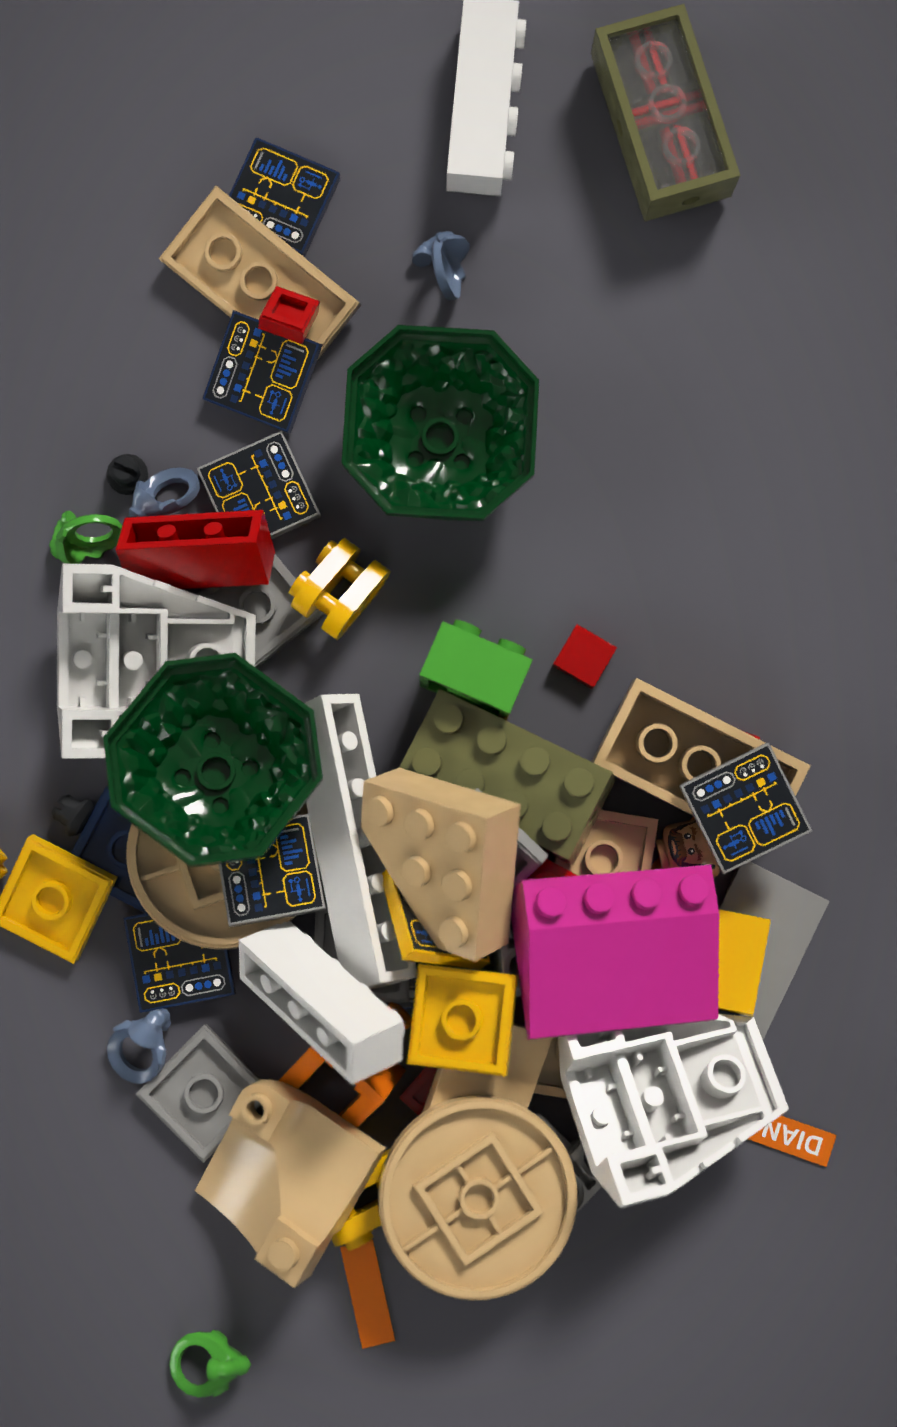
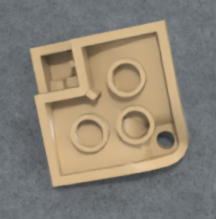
M263 1079L248 1085L239 1094L229 1113V1116L232 1117L231 1123L195 1192L217 1208L245 1236L257 1253L256 1261L290 1286L296 1288L312 1275L333 1235L344 1226L386 1148L303 1091L281 1081ZM255 1101L262 1104L264 1108L263 1116L256 1112Z

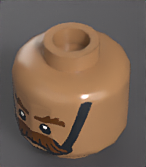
M695 819L670 824L663 829L662 839L656 840L662 869L711 865L713 878L719 875L720 869Z

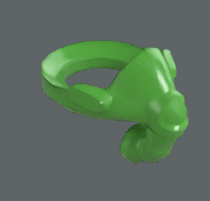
M66 511L54 527V534L49 542L50 552L63 564H80L85 557L101 559L103 552L117 546L122 524L117 519L108 515L89 514L76 517L72 511ZM89 523H101L112 528L109 533L100 537H84L76 532L77 528Z
M212 1330L211 1332L198 1331L189 1333L177 1341L171 1352L169 1366L172 1379L177 1387L187 1395L194 1397H216L229 1389V1383L235 1377L245 1375L250 1369L251 1363L246 1355L228 1345V1339L223 1333L218 1330ZM192 1345L202 1346L212 1357L207 1365V1377L209 1380L204 1384L191 1383L182 1373L181 1357L184 1351Z

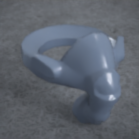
M440 231L417 248L412 255V261L419 267L428 266L432 261L435 277L444 297L450 301L459 299L461 295V281L466 277L460 262L469 251V242L464 237L455 235L452 231Z
M181 467L163 470L145 482L138 481L133 493L132 506L129 508L128 517L161 516L180 511L198 495L200 490L198 476L192 470ZM184 483L189 486L188 492L177 500L170 499L160 502L155 499L156 494L169 484Z
M167 1009L153 1010L144 1018L132 1021L125 1020L113 1028L114 1033L109 1038L107 1045V1055L113 1070L121 1078L131 1083L143 1084L153 1080L162 1071L167 1053L162 1031H167L171 1025L170 1013ZM130 1037L141 1047L151 1049L153 1060L149 1068H136L126 1060L122 1049L125 1038Z

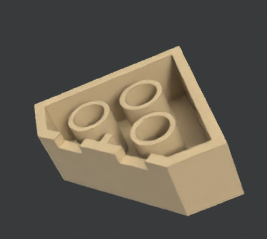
M397 768L363 781L361 829L410 909L438 949L475 962L509 944L521 804L403 768Z

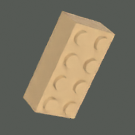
M635 678L632 680L591 762L612 771L615 777L693 816L679 785L765 742ZM771 746L796 796L811 765Z

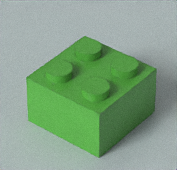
M455 619L453 625L442 621L419 674V686L436 694L439 689H442L507 721L533 659L524 656L526 649L512 641L500 638L498 643L495 644L479 637L482 630L470 623Z

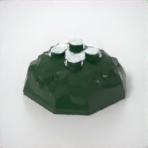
M397 325L347 369L342 466L387 516L445 521H484L534 477L539 379L494 330Z
M236 653L165 661L103 737L112 809L191 868L263 858L323 781L314 710Z

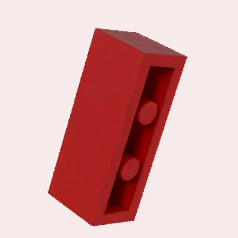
M264 510L126 517L116 546V553L122 568L179 589L269 585L275 549Z

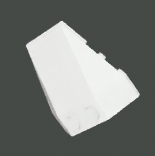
M62 564L57 608V714L61 758H105L103 737L165 661L236 653L255 667L256 615L115 565Z
M718 1014V1019L713 1021L558 1037L560 1078L591 1173L620 1208L668 1196L789 1110L754 1017Z

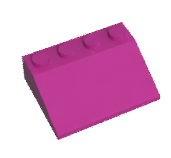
M711 865L522 880L513 887L511 922L527 1040L718 1019L719 908Z

